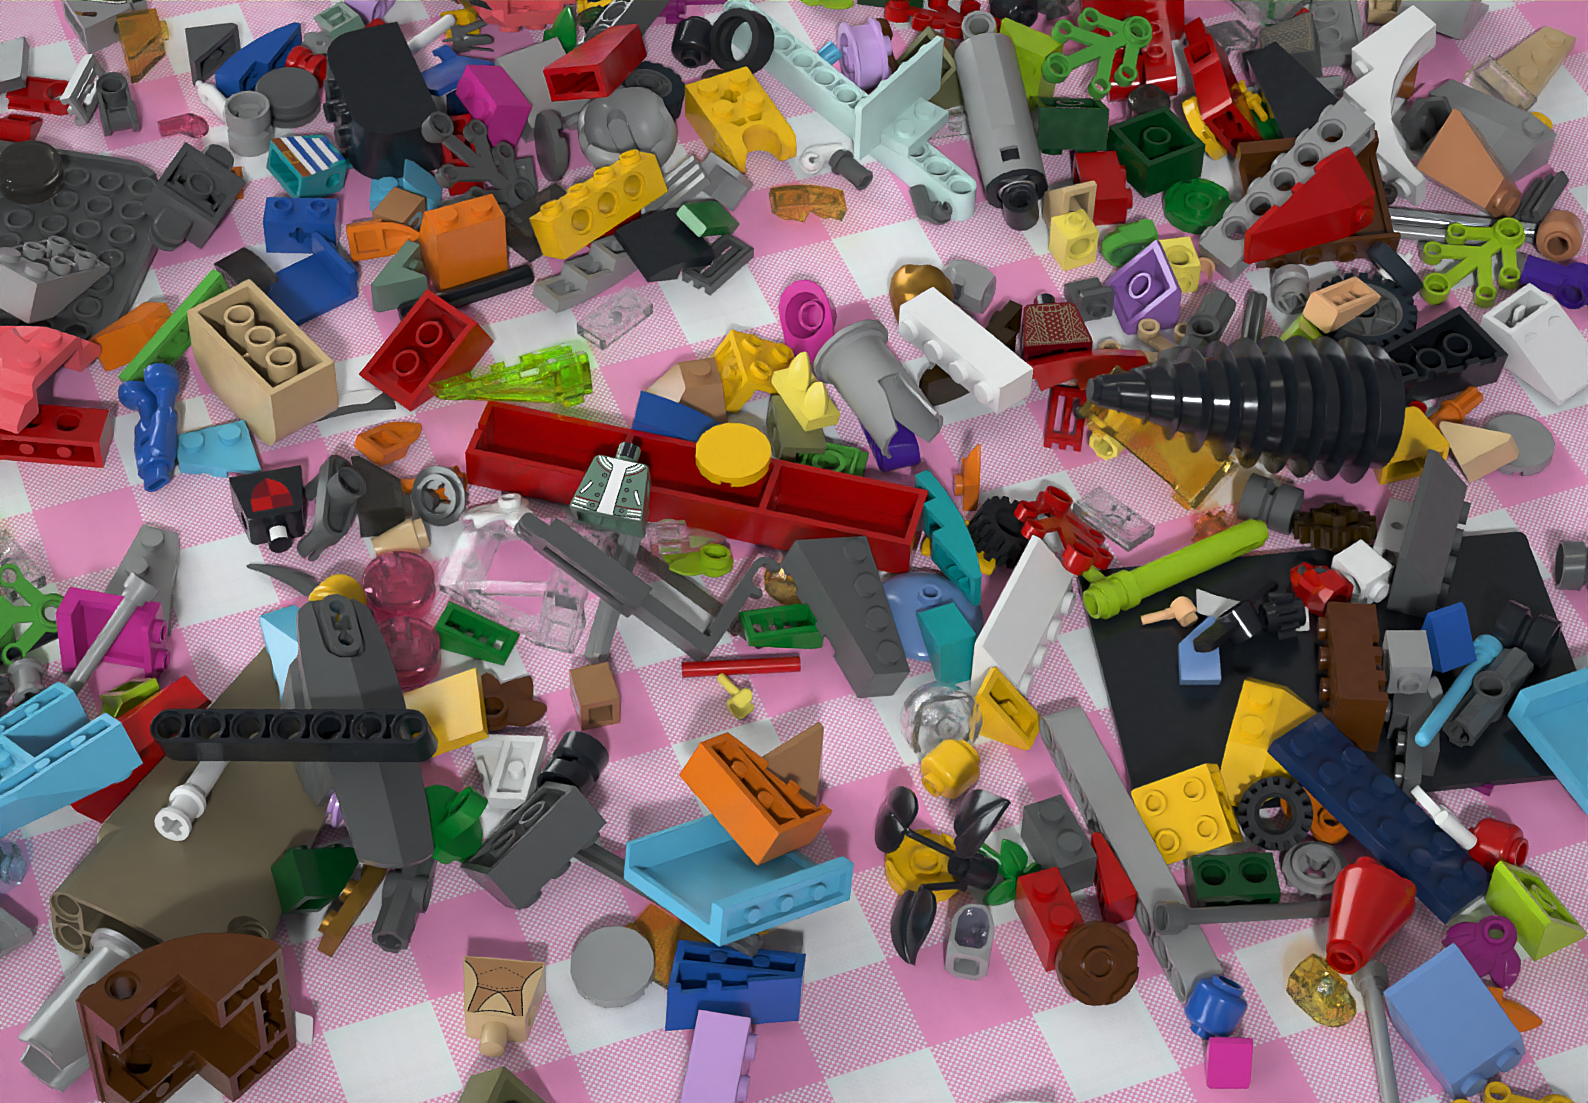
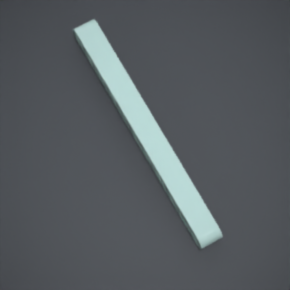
M727 0L724 4V12L731 8L755 11L764 15L772 25L775 36L774 49L770 60L763 69L853 141L856 122L854 110L859 100L864 97L866 98L868 94L750 0ZM747 22L742 23L736 29L732 38V44L745 54L748 53L752 44V32ZM925 142L909 158L881 144L869 153L909 187L919 184L925 185L930 202L937 203L940 201L942 205L945 201L948 202L953 210L950 219L965 221L974 215L976 181L930 143Z

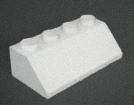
M1032 535L975 642L970 687L971 696L976 697L989 669L996 666L1017 691L1027 698L1033 686L1034 675L1032 674L1035 668L1039 670L1043 668L1048 655L1047 645L1049 641L1056 642L1061 631V618L1063 614L1070 615L1076 599V593L1071 592L1073 575L1062 566V562L1039 537Z

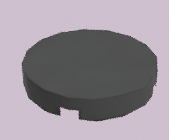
M553 111L538 113L534 125L537 160L544 178L549 182L562 180L563 175H565L568 169L567 141H565V137L559 136L557 130L561 129L563 125L559 116Z

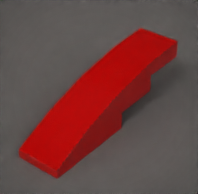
M1125 349L1072 351L1025 361L1033 368L1032 379L1035 380L1040 391L1070 379H1074L1075 384L1082 391L1086 389L1088 380L1096 378L1097 375L1128 372L1132 368H1138L1149 363L1147 356L1141 350Z

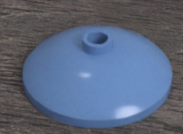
M915 571L901 573L881 582L907 658L930 662L916 614L953 602L974 630L978 639L984 620L980 605L973 606L946 576L932 572Z

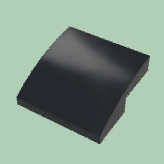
M680 208L661 211L639 218L622 226L614 233V237L648 283L678 279L682 268L709 266L716 255L704 238L698 237L677 216L676 213Z

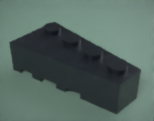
M1461 306L1383 347L1389 357L1397 363L1401 371L1405 388V406H1408L1412 401L1423 402L1461 392L1469 386L1480 387L1495 383L1509 355Z

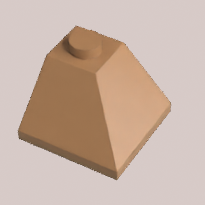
M715 357L678 362L645 390V392L688 406L709 416L720 424L728 423L723 386Z
M817 722L762 756L763 759L770 763L766 768L768 771L786 784L790 780L794 781L801 787L798 793L816 807H818L822 777L824 726L820 722Z

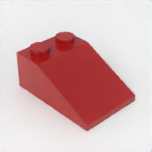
M427 289L359 375L412 412L470 372L494 341L477 322Z

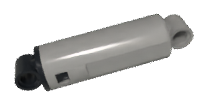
M982 10L974 11L963 19L962 33L964 41L955 50L954 61L984 191L990 205L1004 210L1005 221L1009 227L1017 231H1026L1035 226L1039 220L1038 200L1047 191L1048 182L1015 46L1011 38L1002 33H997L996 21L989 12Z

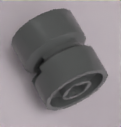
M1252 473L1239 503L1237 519L1242 521L1251 518L1255 520L1260 519L1266 522L1267 529L1289 536L1293 530V517L1299 515L1302 506L1304 490L1285 483L1277 487L1275 486L1274 479Z
M1559 541L1555 557V585L1557 589L1580 591L1584 585L1588 587V547H1586L1583 541Z

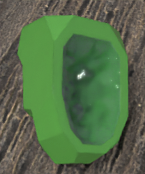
M1140 219L1136 222L1118 225L1114 232L1108 233L1101 242V253L1107 262L1112 266L1122 268L1156 239L1158 240V232L1153 220Z

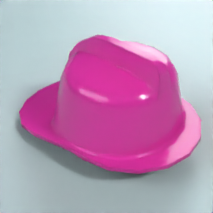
M799 280L786 287L781 295L778 307L785 345L793 350L795 357L801 352H807L810 364H813L819 350L834 336L837 313L832 300L826 296L823 288L816 282Z

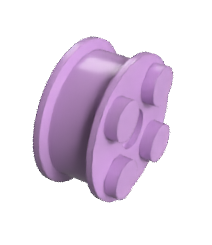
M869 18L866 24L849 26L847 22L840 23L837 45L843 55L839 59L841 73L862 90L877 88L882 80H886L892 75L891 68L888 66V56L892 55L890 37L888 35L883 36L880 22L875 18Z

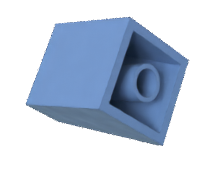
M1454 942L1383 991L1393 1027L1453 1100L1462 1099L1464 1096L1472 1097L1486 1086L1488 1079L1500 1071L1504 1073L1513 1069L1519 1064L1522 1056L1525 1054L1522 1035Z

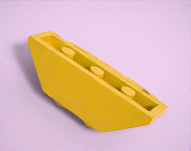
M1247 677L1244 680L1220 769L1230 802L1234 807L1239 808L1240 801L1246 790L1261 779L1277 776L1288 778L1297 784L1299 783L1267 750L1274 740L1318 712L1285 685Z

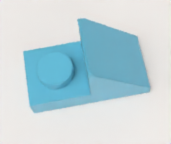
M405 159L404 175L402 178L383 177L379 180L372 179L370 211H373L393 187L424 197L426 211L441 207L443 187L437 183L434 176L408 159Z

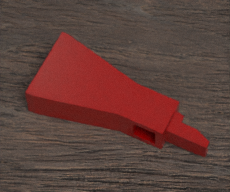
M1198 17L1183 26L1189 46L1184 48L1183 51L1193 77L1202 120L1235 159L1238 143L1261 141L1264 139L1235 78L1226 52L1208 32L1203 20Z

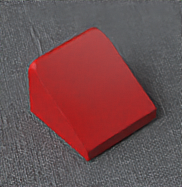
M9 114L0 118V140L33 145L43 124V119L18 114Z

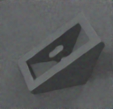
M225 23L185 28L193 85L195 86L198 80H201L203 83L207 81L231 56L241 49L237 24Z

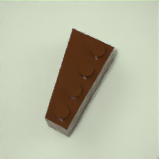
M1328 601L1325 617H1318L1317 640H1323L1324 647L1319 648L1318 670L1325 671V677H1321L1319 700L1326 701V708H1322L1321 713L1333 722L1337 729L1362 751L1377 752L1389 700L1388 692H1383L1386 678L1385 671L1381 670L1383 655L1382 648L1378 647L1380 634L1376 604Z

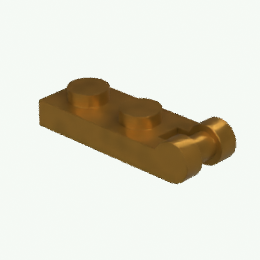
M363 864L359 882L352 878L343 890L339 900L344 902L340 910L336 912L331 909L322 921L318 931L324 935L317 948L319 951L332 958L383 882L389 868Z

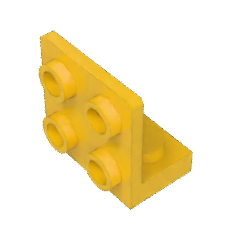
M732 329L710 357H715L723 386L726 411L737 414L743 405L751 399L756 389L780 396L771 383L773 372L789 368L795 358L793 350L783 343H775L759 338L754 334H746Z
M1205 763L1131 791L1136 809L1166 865L1219 847H1231L1244 842L1218 764Z

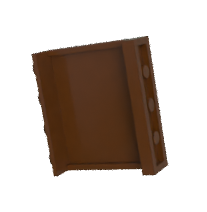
M1375 130V138L1356 156L1375 191L1373 223L1349 237L1256 262V268L1268 267L1270 269H1278L1288 264L1313 266L1320 262L1339 261L1344 263L1354 259L1369 258L1367 255L1368 250L1380 240L1389 245L1395 252L1397 251L1401 234L1400 232L1393 231L1376 156L1379 144L1377 130ZM1335 136L1325 139L1327 142H1337L1340 140ZM1297 137L1238 143L1234 162L1242 198L1247 194L1249 186L1256 178H1263L1271 170L1272 163L1281 153L1287 154L1295 146ZM1310 160L1301 163L1305 167H1311L1316 164V162ZM1290 185L1277 187L1280 191H1288L1292 188ZM1257 209L1253 214L1262 216L1267 210Z

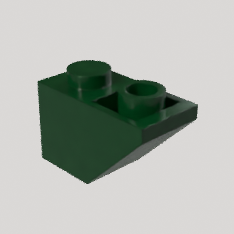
M337 843L321 849H309L308 845H299L284 852L285 856L271 867L283 914L319 912L337 898L359 863L354 848L344 847L343 844Z

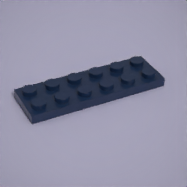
M1321 712L1272 742L1267 752L1386 868L1394 871L1401 878L1412 881L1417 889L1415 896L1444 924L1450 922L1487 894L1492 876L1485 871L1483 866L1463 850L1451 836L1441 829L1420 806L1413 802L1391 778L1386 776L1362 750L1357 748Z

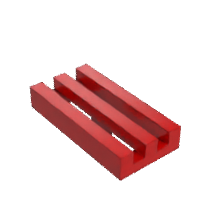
M1053 386L1044 447L1051 448L1052 443L1059 444V449L1066 450V446L1071 445L1074 446L1073 451L1081 452L1085 419L1077 420L1075 435H1068L1073 399L1081 398L1080 405H1088L1086 390L1080 391V389ZM1059 396H1065L1066 401L1061 433H1053Z

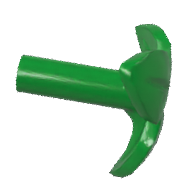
M1002 839L1000 854L983 843L977 852L997 861L998 874L1003 877V881L994 885L985 895L982 902L984 905L998 906L1014 900L1018 877L1041 871V864L1033 862L1026 867L1028 862L1026 852L1020 845L1011 840Z

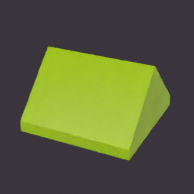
M1499 861L1495 865L1485 902L1496 915L1503 916L1514 924L1517 930V941L1534 962L1583 939L1588 934L1538 873L1504 861Z

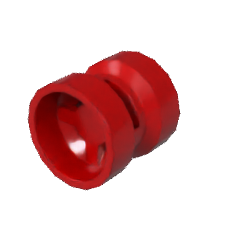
M302 45L294 47L286 59L285 67L304 69L315 76L319 89L324 86L327 57L322 54L314 55L312 50Z

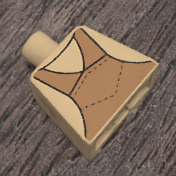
M464 956L463 978L466 1036L480 1039L479 1051L483 1055L500 1057L505 1053L507 1041L522 1043L528 1040L546 992L545 962Z

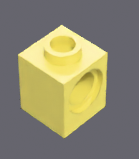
M1084 209L1051 217L1048 249L1063 271L1094 263L1096 260L1099 231Z
M1190 236L1158 240L1163 246L1182 293L1196 292L1198 290L1201 264Z

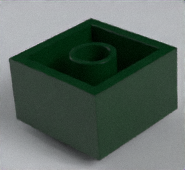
M1031 96L1030 112L1039 149H1042L1043 154L1061 155L1063 150H1076V153L1107 150L1109 109L1100 99Z
M1165 105L1110 126L1106 151H1116L1119 164L1125 165L1126 181L1143 198H1147L1169 189L1177 182L1182 181L1183 184L1191 181V179L1201 177L1206 144Z

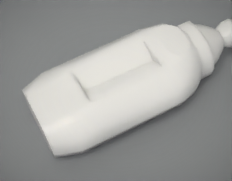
M198 80L195 86L198 88L197 93L201 102L221 121L226 123L224 105L227 98L215 85Z

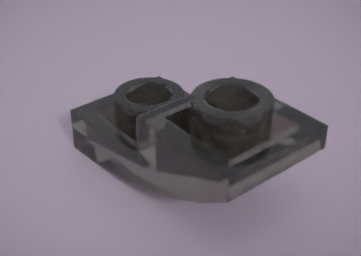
M245 247L213 264L216 271L221 273L225 279L231 281L233 287L250 279L266 294L271 290L270 285L279 281L273 270L259 256Z

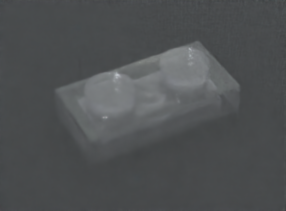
M626 286L578 321L577 334L601 350H605L652 315L653 303Z
M7 529L0 531V567L8 563L14 564L20 568L22 576L34 587L40 589L46 586L45 575ZM4 570L2 572V579L7 583H13L16 581V574L12 570ZM0 586L12 603L22 598L13 588L5 589Z

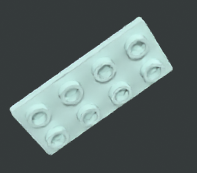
M937 35L928 44L922 45L912 58L907 62H903L888 79L882 80L872 93L866 98L864 97L859 100L854 110L856 117L855 133L853 135L854 158L861 161L879 144L909 158L948 123L949 111L928 101L940 90L944 38Z

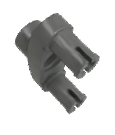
M331 455L320 466L319 473L304 486V495L309 501L316 497L315 522L313 530L298 542L297 551L304 559L308 556L309 561L317 560L325 549L336 545L348 533L356 501L365 494L367 489L363 476L342 456Z

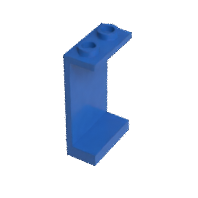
M317 231L311 233L313 255L255 282L297 326L358 297L357 281L359 280V274L352 262H346L339 254L336 246L331 241L327 242Z

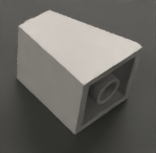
M558 37L497 57L494 66L503 67L532 106L520 135L525 143L535 140L534 125L538 113L553 111L559 116L563 125L561 129H557L558 132L565 129L574 131L577 130V121L582 108L590 101V99L552 102L543 68L566 55Z

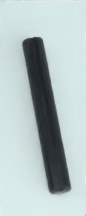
M525 264L434 294L453 307L459 308L531 285L534 281V275L530 266ZM419 299L399 305L397 311L401 321Z

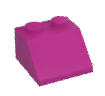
M467 64L457 84L455 92L466 112L471 114L472 120L478 119L485 124L487 128L486 137L491 148L499 142H506L515 150L532 109L531 104L502 66Z

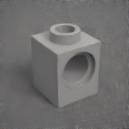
M1386 630L1382 645L1383 657L1381 663L1382 670L1385 671L1386 692L1404 694L1427 693L1433 665L1426 630Z

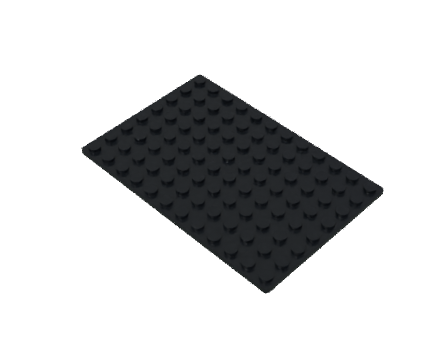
M1507 532L1463 536L1459 552L1451 550L1450 555L1457 557L1452 579L1444 578L1442 582L1450 584L1444 607L1462 601L1466 607L1473 641L1480 635L1492 634L1495 624L1509 600H1514L1530 608L1533 617L1543 613L1557 619L1528 539L1524 533ZM1320 549L1237 557L1143 598L1139 605L1126 611L1120 609L1117 615L1107 619L1101 617L1094 619L1089 615L1084 606L1131 791L1205 763L1218 764L1220 770L1243 683L1247 677L1289 687L1318 713L1322 712V708H1326V701L1319 700L1321 677H1325V671L1318 670L1319 648L1324 647L1323 640H1317L1318 617L1321 616L1312 614L1309 610L1310 629L1308 631H1296L1297 637L1278 640L1277 636H1272V632L1265 633L1262 629L1236 646H1232L1229 640H1226L1219 646L1221 669L1219 685H1179L1178 645L1208 616L1197 611L1194 612L1198 620L1188 627L1181 626L1176 618L1142 625L1140 616L1170 608L1172 602L1181 596L1189 598L1197 608V589L1241 602L1252 596L1270 580L1279 584L1277 591L1286 589L1287 593H1292L1293 598H1295L1296 596L1291 588L1290 569L1303 562H1308L1315 566H1328L1331 569L1333 557L1338 553ZM1140 566L1100 569L1099 571L1105 577H1108L1119 571H1131ZM1394 567V569H1393V574H1392V578H1391V582H1390L1391 587H1392V583H1393V579H1394V574H1395L1396 567ZM1081 575L1078 576V586L1083 601V592L1089 588L1090 583ZM1390 592L1382 601L1371 603L1376 604L1380 634L1378 647L1381 648L1386 630H1421L1425 621L1424 618L1387 609ZM1436 605V609H1435V610H1438V609H1441V608H1444V607H1441V606H1437V605ZM1562 630L1545 665L1542 668L1533 667L1532 673L1505 705L1501 718L1491 723L1473 746L1466 745L1461 748L1450 742L1449 737L1442 730L1443 726L1439 730L1440 752L1433 777L1422 775L1420 787L1425 792L1476 788L1485 784L1496 786L1558 779L1507 715L1520 690L1577 671ZM1466 665L1443 673L1432 670L1431 677L1436 676L1438 678L1444 695ZM1384 722L1377 752H1363L1386 776L1393 780L1395 763L1401 762L1402 756L1395 755L1396 740L1387 739L1388 722ZM1279 797L1265 801L1260 809L1280 807ZM1232 806L1234 811H1239L1238 807Z

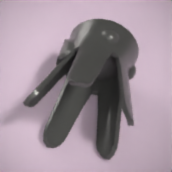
M482 20L465 26L458 24L450 26L452 38L442 40V42L453 41L455 53H464L470 50L494 52L490 48L473 47L491 44L493 40L489 34H467L488 25V23Z

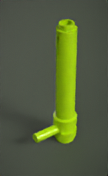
M1251 518L1131 571L1122 570L1108 577H1105L1092 565L1089 571L1082 574L1090 583L1089 588L1083 592L1084 606L1089 615L1094 619L1100 617L1107 619L1117 615L1120 609L1126 611L1139 605L1143 598L1262 547L1269 538L1267 526L1262 520Z

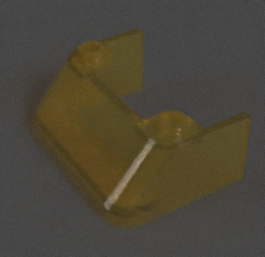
M1116 365L1109 374L1128 372V370ZM1087 400L1078 411L1081 416L1089 419L1085 426L1102 439L1107 434L1114 438L1166 481L1176 491L1172 498L1187 511H1190L1191 508L1200 510L1240 466V463L1231 455L1224 462L1215 460L1208 441H1205L1197 453H1192L1188 449L1184 434L1176 432L1171 440H1166L1161 426L1148 421L1145 425H1142L1139 418L1096 406L1092 401Z

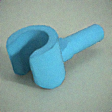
M832 41L817 51L818 55L830 65H833L843 57Z

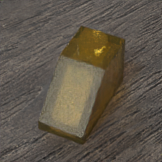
M156 8L116 15L119 41L131 83L139 82L166 55L164 41L170 40L166 20L159 21Z

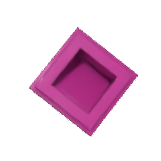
M1209 1038L1204 1061L1206 1085L1208 1088H1249L1251 1082L1253 1038Z

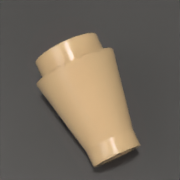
M410 517L379 536L371 538L378 560L387 557L423 554V549L431 547L422 518L412 521Z

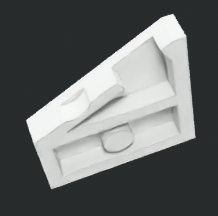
M488 734L489 738L471 744L490 808L519 809L535 792L537 777L540 774L547 750L545 737Z

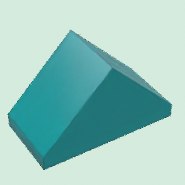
M954 602L917 613L916 618L939 689L971 680L974 646L977 635Z

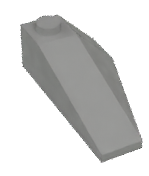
M1453 79L1429 92V97H1447L1452 110L1454 108L1459 110L1479 128L1514 182L1548 163L1557 134L1533 114Z

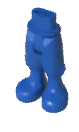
M165 363L147 366L144 370L145 383L141 381H127L118 388V398L121 404L130 410L138 411L140 415V420L134 427V453L138 476L144 480V489L148 492H155L170 482V472L174 469V460L177 453L179 418L178 412L175 409V402L180 392V375L175 367Z

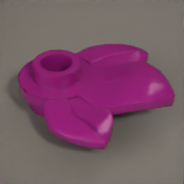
M1491 915L1483 918L1479 923H1457L1443 936L1441 940L1442 945L1448 947L1454 942L1480 978L1489 974L1496 986L1503 988V991L1511 988L1517 980L1521 969V959L1514 949L1517 942V930L1509 919L1499 915ZM1497 929L1504 936L1501 939H1493L1488 935V932Z

